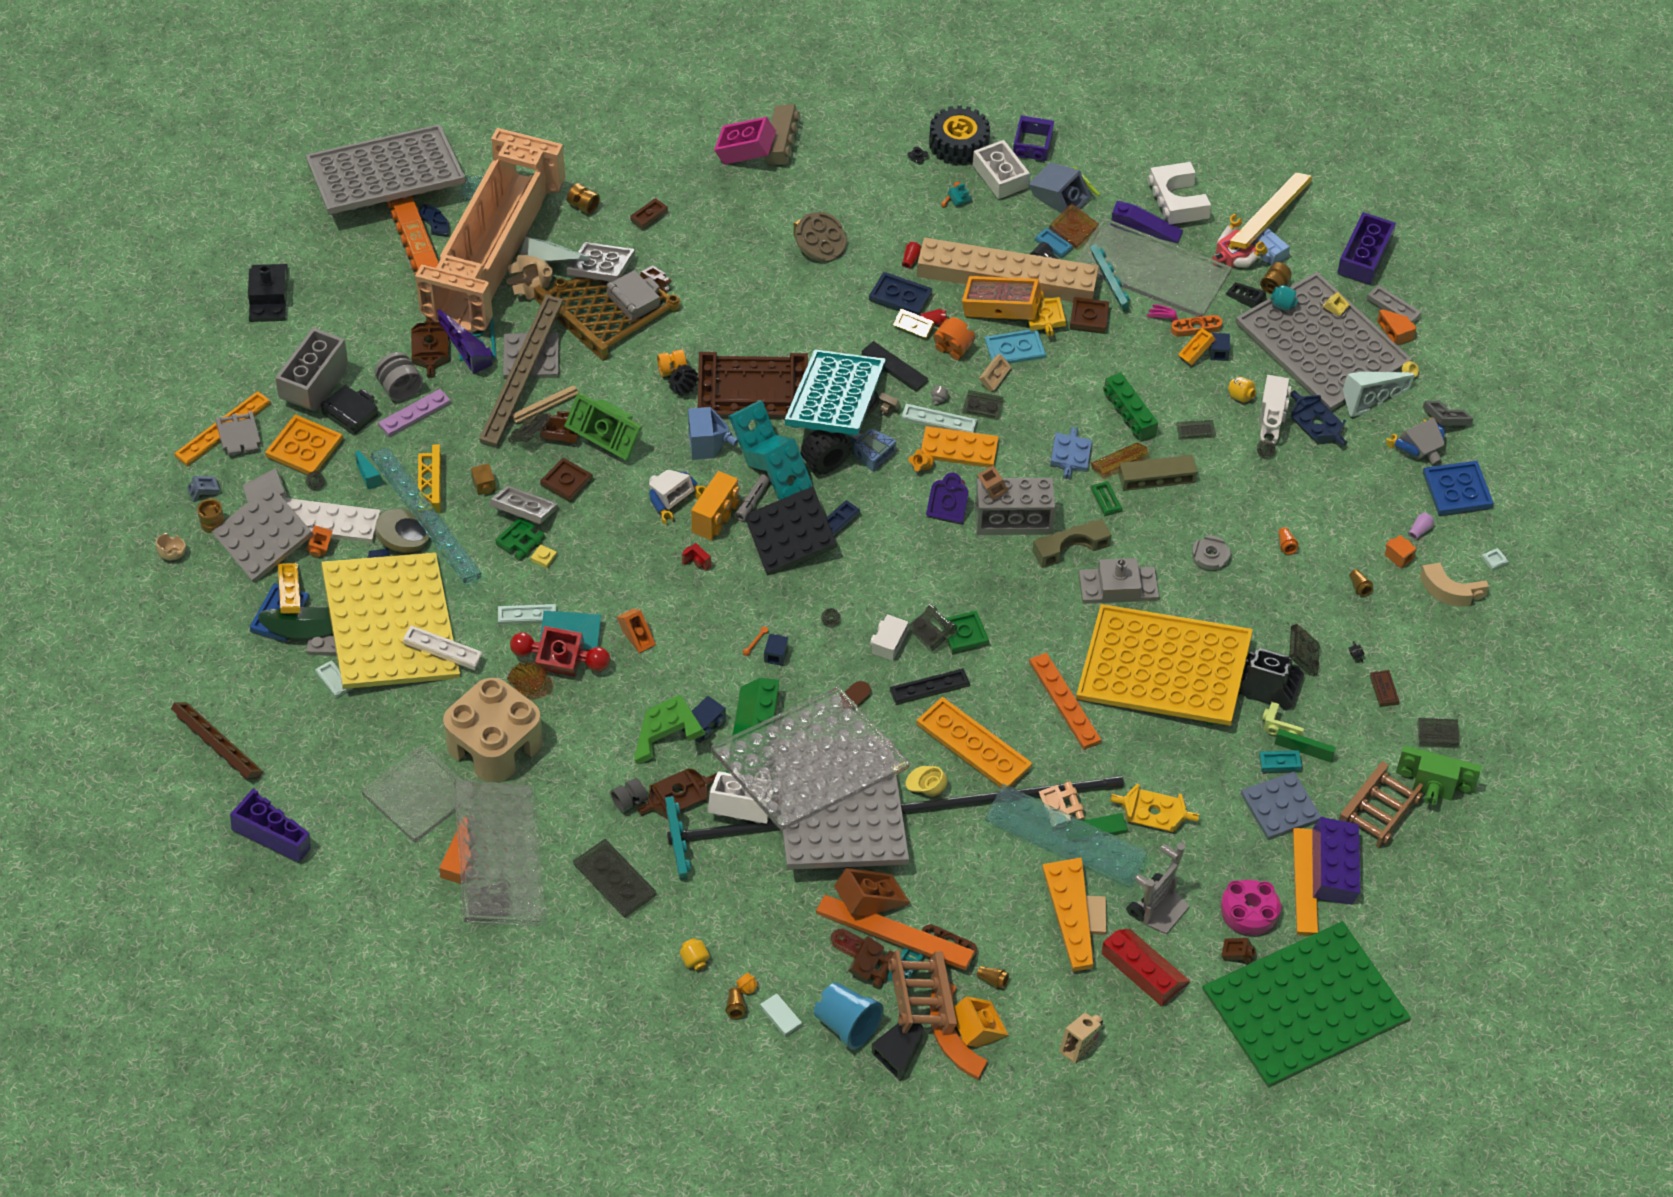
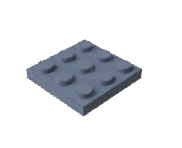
M1295 772L1242 789L1240 793L1267 840L1293 832V828H1304L1315 824L1321 817Z

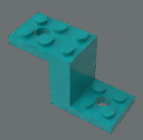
M763 401L755 402L729 415L747 465L767 471L778 500L813 486L796 440L775 434ZM754 420L756 426L753 430H750L749 423ZM790 475H792L794 477L793 484L788 485L787 479Z

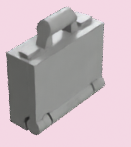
M635 270L607 284V295L631 321L660 307V297L657 294L660 289L658 284L651 277L643 279Z

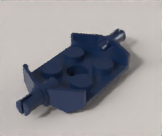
M1296 390L1291 391L1290 396L1296 401L1291 417L1316 442L1325 444L1330 441H1336L1341 447L1346 446L1348 442L1341 436L1346 420L1344 419L1342 423L1320 401L1321 395L1303 397ZM1320 420L1322 424H1315L1313 421Z

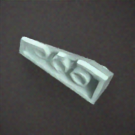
M1356 372L1347 374L1343 393L1349 415L1365 414L1370 411L1369 407L1375 404L1380 406L1386 398L1391 397L1393 399L1410 390L1415 374L1405 372Z

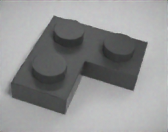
M1441 401L1424 402L1423 408L1431 417L1435 418L1440 426L1456 425L1462 427L1463 425H1472L1473 418L1465 410H1449Z

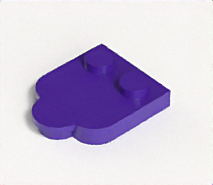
M948 473L944 476L943 480H937L933 483L926 515L963 523L969 490L962 484L961 477L957 473Z

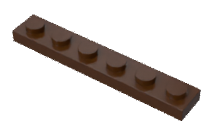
M175 702L172 705L171 710L177 714L176 717L187 723L190 730L198 733L202 737L201 739L205 743L210 744L217 754L223 756L230 766L235 767L242 777L246 779L261 777L264 771L187 702Z

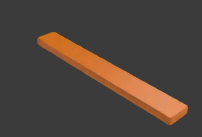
M824 895L816 909V914L928 957H932L934 952H943L945 963L965 971L974 956V950L881 915H851L843 901Z

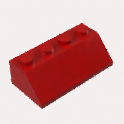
M1130 928L1115 931L1103 942L1101 954L1161 1007L1190 982L1189 979Z

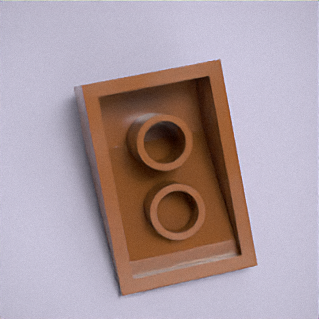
M846 868L834 885L848 912L855 916H870L906 906L910 903L894 876L888 873Z

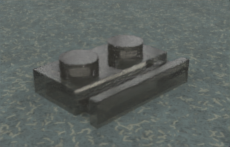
M968 390L962 413L998 420L1004 397Z
M1418 718L1419 746L1459 747L1458 719Z

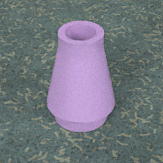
M1427 513L1419 514L1408 535L1417 540L1421 535L1430 530L1434 523L1432 516Z

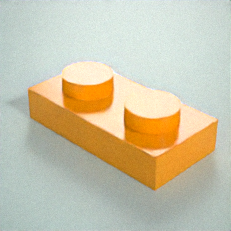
M1201 328L1178 355L1192 366L1216 338Z

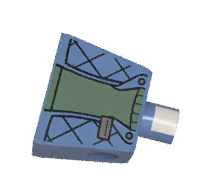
M869 429L864 435L859 433V435L850 437V440L854 442L853 454L872 472L896 452V440L873 429Z

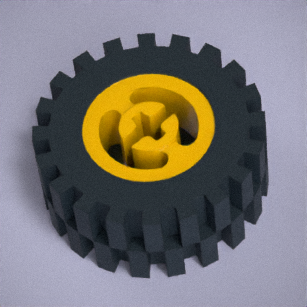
M957 105V109L950 106L948 111L945 109L940 110V114L936 113L930 125L929 147L932 149V154H937L936 158L939 160L943 158L946 164L949 161L953 162L952 165L957 166V163H961L962 166H966L967 162L973 164L974 151L989 145L990 126L988 119L985 120L986 116L983 113L979 115V110L971 111V107L968 106L966 109H962V105Z

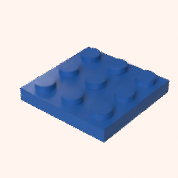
M1478 461L1425 467L1423 469V475L1438 515L1493 508L1494 503Z

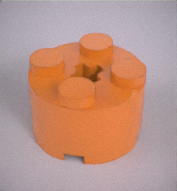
M956 317L947 318L933 335L936 343L935 348L942 353L946 351L950 353L953 359L959 360L975 341V334L972 330L969 331L967 329L968 325L964 321Z

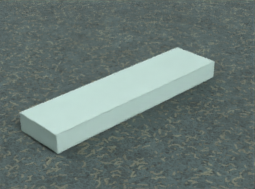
M910 404L905 405L901 420L906 422L974 433L977 419Z

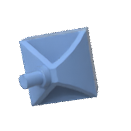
M711 407L688 409L692 460L715 458L724 443L729 442L733 446L738 444V440L729 432L726 423Z

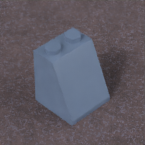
M1051 162L1028 184L1034 197L1069 219L1091 198L1080 170Z

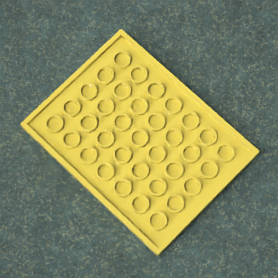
M436 553L325 561L321 563L342 689L460 678L458 664L403 644V638L410 626L454 641Z

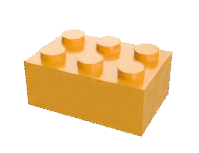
M720 471L716 473L691 509L692 533L711 541L715 535L718 536L720 534L723 523L729 521L732 510H736L740 503V499H738L740 488L738 487L737 478Z

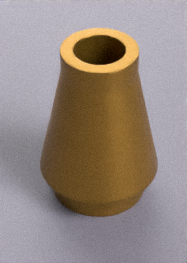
M1358 569L1351 571L1349 576L1356 593L1362 597L1371 594L1373 583Z
M980 966L977 978L984 980L997 989H1004L1009 981V973L1005 969Z
M733 987L728 991L729 995L725 1011L729 1018L740 1019L746 1012V1006L741 990L738 987Z

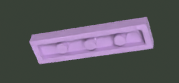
M439 389L378 422L379 427L388 437H391L451 404V401Z

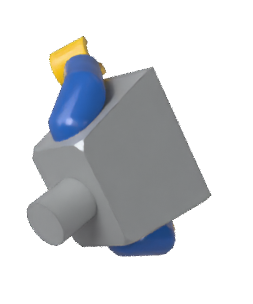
M1433 417L1427 421L1423 419V423L1406 430L1399 437L1400 439H1397L1396 434L1391 435V440L1386 439L1388 447H1397L1417 460L1427 456L1432 465L1442 460L1437 451L1444 446L1445 430L1437 424Z

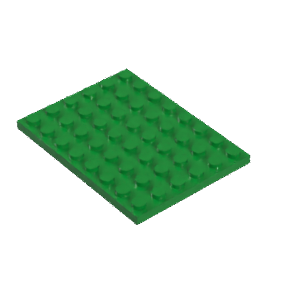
M1343 921L1211 981L1202 987V990L1267 1087L1273 1086L1410 1021L1411 1018Z

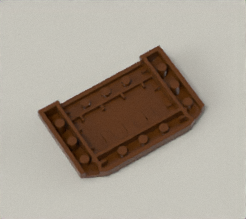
M699 352L698 408L711 407L721 418H729V415L755 402L763 401L769 419H785L808 366V353H790V357L717 356V352Z

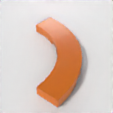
M949 983L953 999L957 986ZM934 990L932 991L931 997H935ZM930 1006V1015L938 1016V1009L935 1006ZM931 1024L934 1037L945 1056H948L961 1071L979 1080L987 1065V1060L970 1050L960 1039L955 1028L950 1035L942 1034L941 1026Z

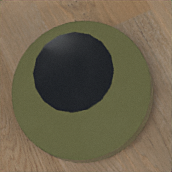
M390 509L380 514L377 518L375 534L378 540L386 547L398 552L411 553L419 551L427 545L430 537V527L426 520L415 512L406 509Z

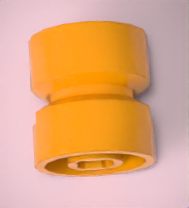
M683 349L672 351L671 354L668 352L657 354V363L661 377L670 376L673 373V369H677L679 365H687Z

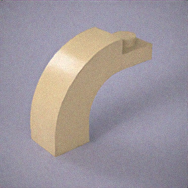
M1441 562L1422 565L1420 578L1424 587L1433 597L1446 604L1470 606L1472 599L1480 600L1487 595L1489 588L1487 580L1467 584L1458 583L1451 580L1445 574Z

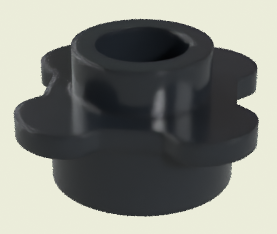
M914 147L911 152H908L907 156L913 162L920 163L928 156V152L923 151L920 147Z
M1353 641V646L1348 647L1354 661L1360 659L1363 662L1362 656L1365 653L1361 645H1356L1355 641Z

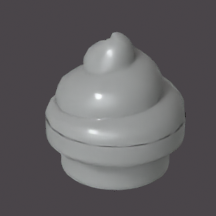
M935 385L930 393L934 405H938L948 399L949 396L947 394L949 391Z

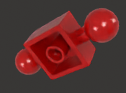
M544 626L540 642L534 641L532 636L525 632L515 634L510 640V649L518 657H526L531 653H537L535 664L537 669L575 677L579 662L586 663L588 668L595 672L604 671L610 664V655L606 649L594 647L589 651L582 650L584 638L583 634L579 632Z

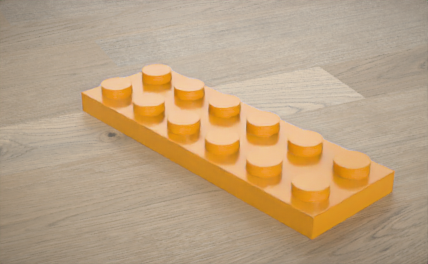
M941 697L916 721L917 726L1004 791H1008L1032 768V762L944 697Z

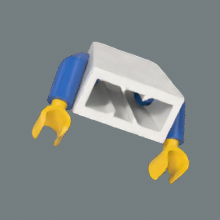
M666 470L659 476L653 475L649 479L650 500L657 512L662 514V523L664 525H667L665 518H670L673 522V514L670 511H666V508L669 510L694 490L696 491L695 498L699 499L702 495L701 493L706 489L705 486H698V483L687 472Z

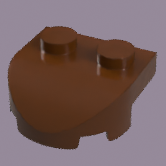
M558 411L557 415L553 416L550 413L545 416V424L540 432V438H545L548 441H564L568 444L577 443L580 435L564 427L570 413L567 411Z

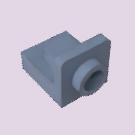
M193 476L191 483L188 484V494H190L193 502L198 500L199 495H218L220 490L215 476Z

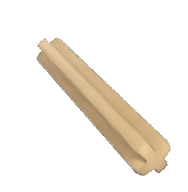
M570 386L513 413V421L520 423L577 396L578 390L576 386Z

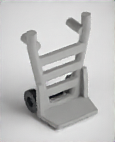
M1165 843L1161 846L1160 851L1172 858L1168 871L1164 875L1155 873L1148 880L1138 874L1134 881L1145 888L1144 897L1141 899L1142 902H1131L1126 907L1130 916L1138 921L1144 919V925L1164 934L1171 930L1189 908V905L1175 892L1178 884V876L1175 873L1185 850L1183 843L1177 844L1176 851Z

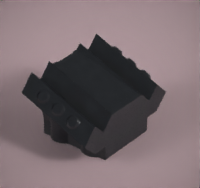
M1259 648L1255 653H1248L1238 695L1244 693L1249 700L1253 699L1271 705V702L1277 703L1285 711L1293 707L1304 673L1299 666L1292 664V657Z

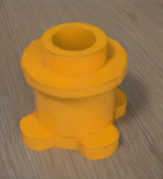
M917 449L915 454L908 459L909 463H912L915 471L929 470L933 466L932 455L928 452H923L922 449Z

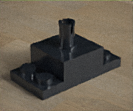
M288 264L252 265L249 268V322L286 321Z

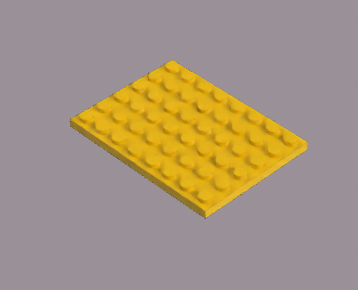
M1101 604L1076 699L1231 726L1253 629Z

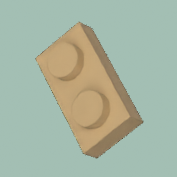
M998 354L979 377V380L988 391H994L1011 366L1002 354Z

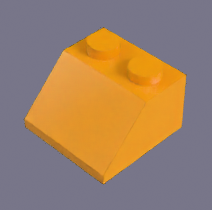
M966 996L954 1006L957 1021L956 1027L961 1034L962 1041L967 1046L980 1047L1009 1036L992 1001Z

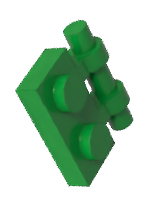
M519 517L495 541L496 545L508 553L516 549L518 552L514 556L517 560H520L523 556L526 557L534 546L537 547L541 543L545 534L542 531L534 534L535 526L524 518ZM525 539H528L529 541L525 545L522 544Z

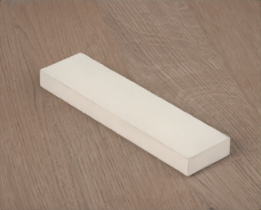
M410 626L403 638V644L473 670L476 669L483 655L481 651L414 626Z

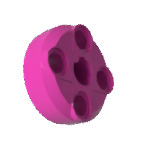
M1252 879L1231 881L1224 891L1221 900V914L1226 924L1236 932L1244 935H1261L1270 931L1278 921L1281 912V901L1274 891V886L1266 881L1260 882Z

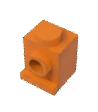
M314 525L312 530L314 535L309 539L306 551H309V554L313 557L325 556L333 531Z

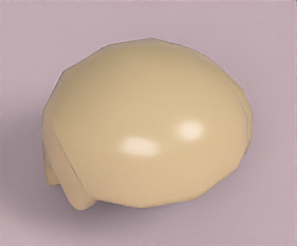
M164 533L156 539L157 553L162 559L177 560L186 552L185 541L179 538L178 535L172 538L168 533Z

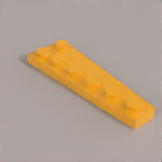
M1082 858L1042 864L1043 874L1072 972L1093 968V957Z

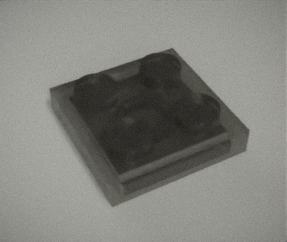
M1298 624L1292 625L1289 658L1310 676L1318 675L1320 643Z

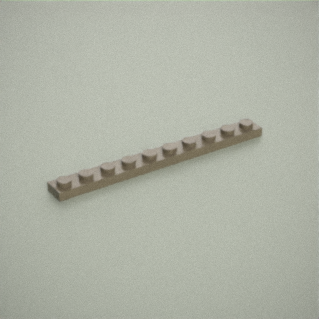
M545 295L479 438L480 443L498 447L563 305V299Z

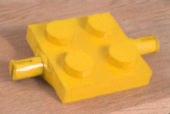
M1041 291L1035 320L1028 319L1030 331L1045 329L1046 335L1050 337V335H1054L1052 328L1066 326L1060 297L1045 298L1044 292Z

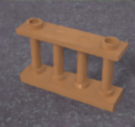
M1383 761L1352 798L1339 817L1340 821L1359 824L1361 828L1378 837L1377 848H1380L1383 843L1387 844L1390 841L1392 831L1414 803L1418 804L1423 797L1421 793L1423 785L1421 783L1414 791L1389 777L1387 773L1389 765ZM1386 783L1409 798L1402 804L1380 791L1378 785ZM1369 796H1375L1397 809L1398 812L1394 817H1391L1368 803L1367 799ZM1359 809H1364L1388 823V825L1382 831L1357 816V812Z
M896 950L888 961V969L892 973L899 1010L898 1022L902 1026L903 1034L908 1033L912 1024H938L941 1026L942 1034L950 1035L957 1025L943 952H934L928 962L901 961L900 951ZM903 969L928 970L931 973V979H905ZM907 987L931 988L934 990L935 997H908ZM910 1005L935 1006L938 1009L939 1015H912Z

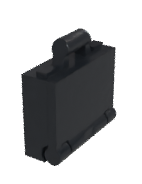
M344 385L330 398L321 403L322 414L353 436L378 416V408L373 404L375 397L364 389L356 392L347 385Z

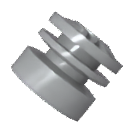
M391 353L381 359L376 365L375 377L383 386L387 395L394 401H402L414 396L423 384L422 376L405 353Z

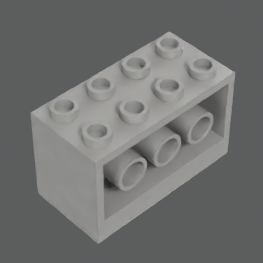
M977 478L975 497L977 535H1052L1055 512L1053 478H1002L1008 492L994 500H991L979 478Z

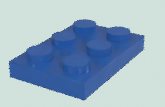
M274 583L250 625V632L286 642L287 637L268 630L260 623L258 618L261 611L280 609L279 585ZM299 591L300 607H305L310 599L309 593Z

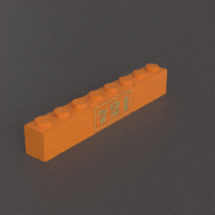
M412 195L407 198L386 202L388 209L392 208V219L397 221L395 223L398 233L402 234L400 239L402 245H406L405 252L407 258L411 257L410 265L412 270H416L415 275L421 264L436 268L438 260Z

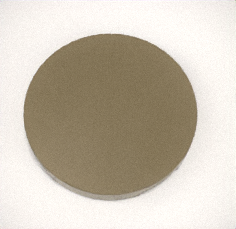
M825 212L806 214L799 221L795 229V238L800 250L809 258L819 262H829L839 257L846 247L847 238L842 228L843 225L839 220Z

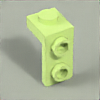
M1271 702L1270 708H1265L1262 720H1265L1264 731L1271 735H1277L1278 730L1282 729L1303 736L1304 728L1275 720L1279 704Z

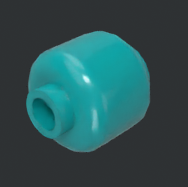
M1285 285L1275 287L1270 297L1272 305L1283 311H1288L1291 307L1295 308L1298 302L1296 291Z

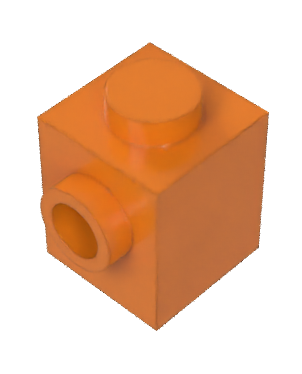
M1399 535L1387 542L1384 555L1399 568H1403L1414 559L1417 548L1409 540Z

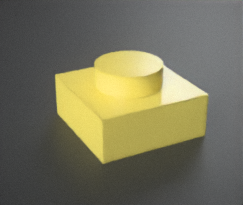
M540 544L530 557L531 562L548 568L556 558L557 552Z

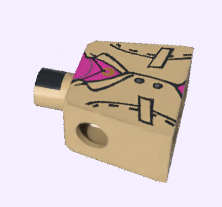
M1083 1013L1066 1027L1059 1052L1076 1064L1097 1041L1101 1025L1103 1024L1102 1018L1098 1015L1091 1017L1087 1013Z

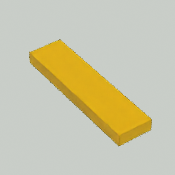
M296 563L278 564L280 613H300L298 566Z

